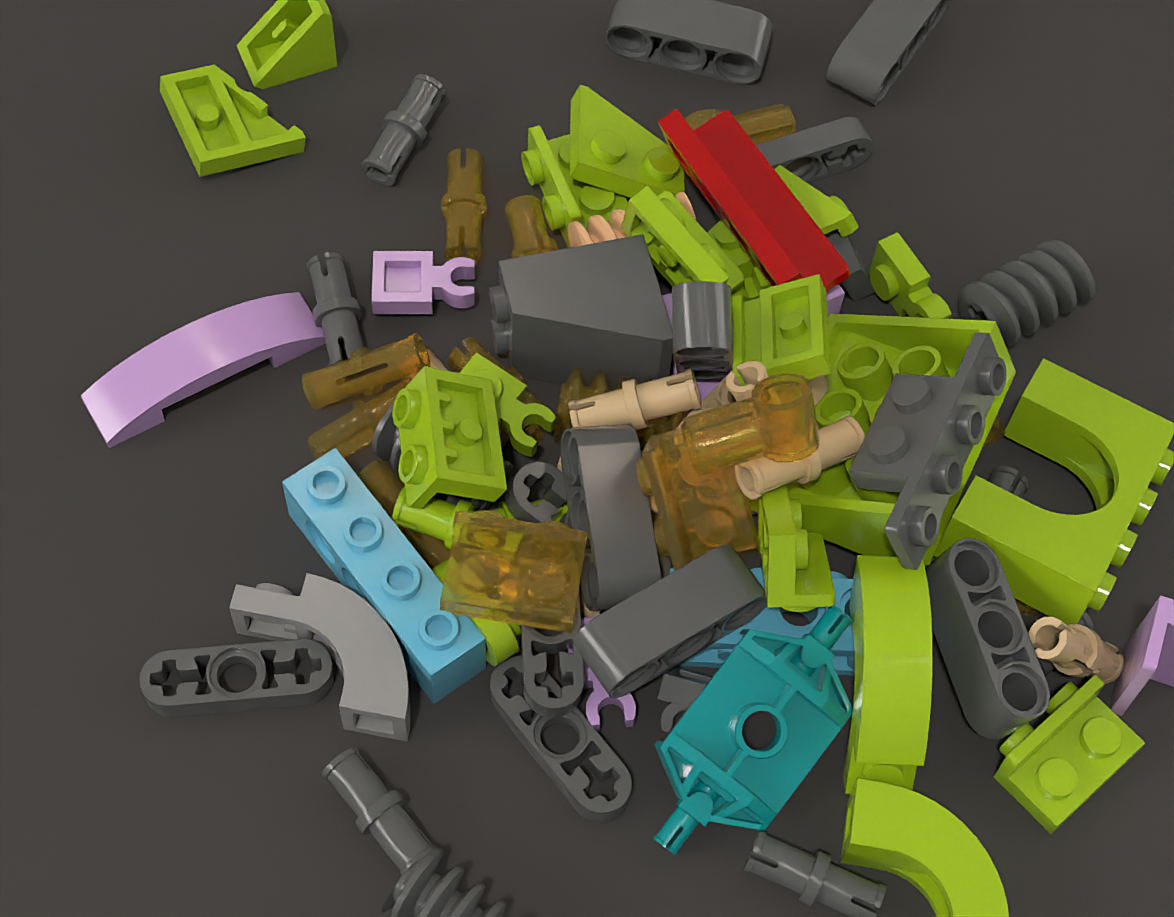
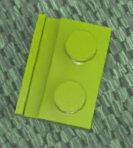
M820 274L759 290V298L744 302L742 295L732 297L733 373L736 374L742 386H746L736 367L747 361L761 362L765 366L774 388L792 383H803L816 377L831 374L827 293Z

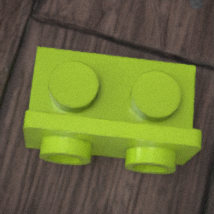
M540 125L528 128V150L521 153L523 169L531 185L539 184L544 195L542 197V207L547 223L552 231L560 229L568 248H570L568 225L571 221L580 222L586 229L587 221L593 215H600L608 222L609 215L613 210L623 209L626 211L628 202L625 196L569 178L570 134L547 141Z
M647 185L629 199L621 229L628 237L644 235L652 264L672 287L687 282H720L730 285L731 292H733L742 284L744 280L742 271L671 192L664 191L657 196Z
M424 366L412 381L398 392L392 411L393 422L399 428L401 456L398 471L401 481L405 483L407 506L421 509L437 492L495 502L507 490L492 380Z
M787 484L762 494L758 498L757 546L767 607H781L792 612H806L816 607L833 606L835 604V589L823 536L821 533H807L806 529H802L800 499H789Z
M1096 674L1080 689L1072 682L1066 684L1049 701L1045 711L1050 716L1042 724L1034 729L1027 723L1016 730L999 748V751L1006 758L993 777L1050 834L1061 826L1134 757L1145 744L1132 729L1097 697L1105 683Z

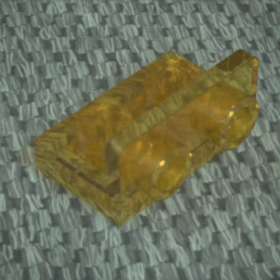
M726 419L651 435L642 452L643 458L637 459V475L644 496L654 497L660 518L654 520L656 544L663 558L671 557L674 571L721 545L730 544L737 552L756 548L759 539L748 498L742 492L736 480L735 464L738 461Z
M486 510L474 513L455 512L452 544L440 598V611L572 633L587 533L571 529L566 524L556 521L525 522L507 519L499 513Z

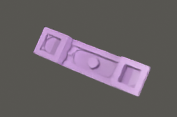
M299 292L277 294L246 301L186 324L145 346L97 380L81 395V398L108 448H111L165 422L161 409L267 358L273 367L276 368L326 344L323 329L315 325L313 313Z

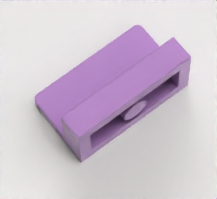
M1160 595L1124 648V668L1116 679L1109 707L1117 715L1122 716L1149 679L1174 687L1173 599Z

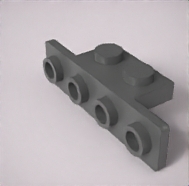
M976 332L955 377L896 373L849 469V473L857 488L901 492L886 523L885 533L903 568L917 570L927 548L935 543L939 533L941 516L950 496L956 494L960 488L963 467L973 445L978 444L983 436L985 418L994 398L999 396L1005 387L1006 365L1004 360L998 356L989 333Z

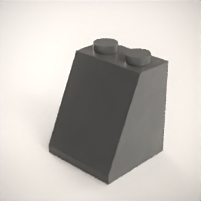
M643 234L498 261L499 286L489 287L491 308L494 319H490L489 324L496 355L506 354L512 376L607 393L622 389L623 381L636 379L637 383L641 384L670 375L673 355V331Z

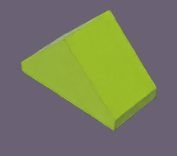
M277 0L236 45L254 87L259 89H266L337 67L332 15L325 0Z

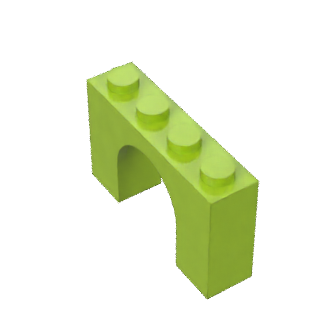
M1043 358L1022 394L1003 435L1072 471L1089 489L1097 510L1079 515L1051 512L1035 506L976 475L953 514L934 556L938 557L954 543L964 538H974L986 543L1000 560L1015 599L1050 617L1063 621L1066 625L1079 622L1087 606L1099 612L1111 592L1117 577L1106 571L1110 564L1121 568L1138 536V534L1127 528L1130 522L1138 526L1143 524L1158 495L1157 492L1148 488L1150 482L1161 486L1174 463V451L1167 448L1174 435V423Z

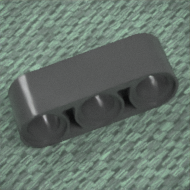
M617 0L604 37L608 47L620 56L744 85L755 82L761 75L773 34V25L760 12L714 0Z
M873 0L837 49L829 65L826 79L874 105L879 104L936 27L950 0Z
M699 281L673 286V356L677 374L685 372L687 369H692L696 379L726 377L733 370L732 296L730 285L720 282Z
M630 424L571 427L565 429L562 435L561 466L572 537L577 552L580 589L583 601L589 611L608 610L661 579L640 444L637 433Z
M964 538L957 541L933 560L930 565L925 567L930 596L932 630L969 725L985 738L1002 739L1045 712L1050 699L1048 683L997 555L986 543L977 539Z
M730 544L721 545L589 621L575 635L573 644L609 697L616 699L633 692L754 619L767 606L765 589L735 548Z

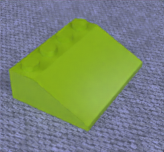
M830 313L828 325L831 374L825 375L828 387L823 398L796 425L798 431H803L806 434L835 423L845 416H849L859 423L866 436L896 373L955 377L976 332L990 334L998 356L1005 362V387L1002 393L994 398L985 418L983 436L978 444L973 445L963 467L960 488L956 494L950 496L941 516L937 539L931 547L927 548L924 554V565H930L1016 374V370L996 321ZM855 458L847 459L821 470L820 476L816 480L806 484H800L797 481L787 484L789 499H800L802 529H806L807 533H821L823 539L862 555L897 557L885 533V526L901 492L857 488L849 473ZM739 487L735 495L737 503L758 513V498H748Z

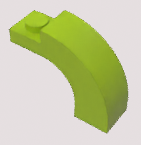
M857 555L849 603L850 617L853 619L851 625L854 640L855 679L852 720L843 771L845 794L851 793L857 778L884 782L913 790L917 766H924L932 694V620L924 560L922 559L919 568L914 570L903 568L898 557Z
M857 778L847 801L840 863L878 869L900 876L914 885L925 896L936 917H1009L1008 904L997 869L978 838L961 820L937 802L920 793L901 786Z

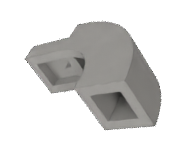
M309 573L306 574L300 596L293 595L291 591L282 586L270 583L258 584L256 588L236 584L229 609L237 634L274 641L311 639L319 642L327 649L332 663L344 679L343 692L339 704L343 729L408 742L411 706L407 670L403 654L389 625L365 599L337 582Z

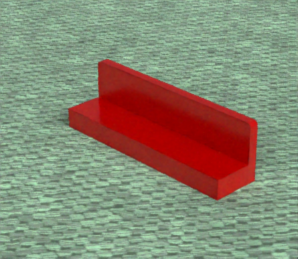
M678 109L657 121L671 153L771 287L820 274L827 292L850 276L851 272L848 264L730 111H722L695 130L691 128Z

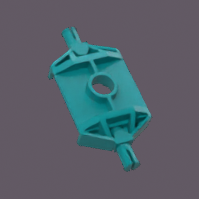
M835 605L828 607L811 632L804 634L801 639L742 629L739 633L742 639L664 741L657 740L654 744L676 797L679 800L676 802L678 807L656 836H653V839L675 856L678 854L679 849L699 823L706 826L710 821L765 831L850 718L853 712L851 703L831 662V659L834 657V654L830 651L849 624L853 622L849 615L842 614L843 611ZM765 711L774 720L776 727L775 736L772 742L765 748L753 750L744 742L742 726L746 718L752 713Z

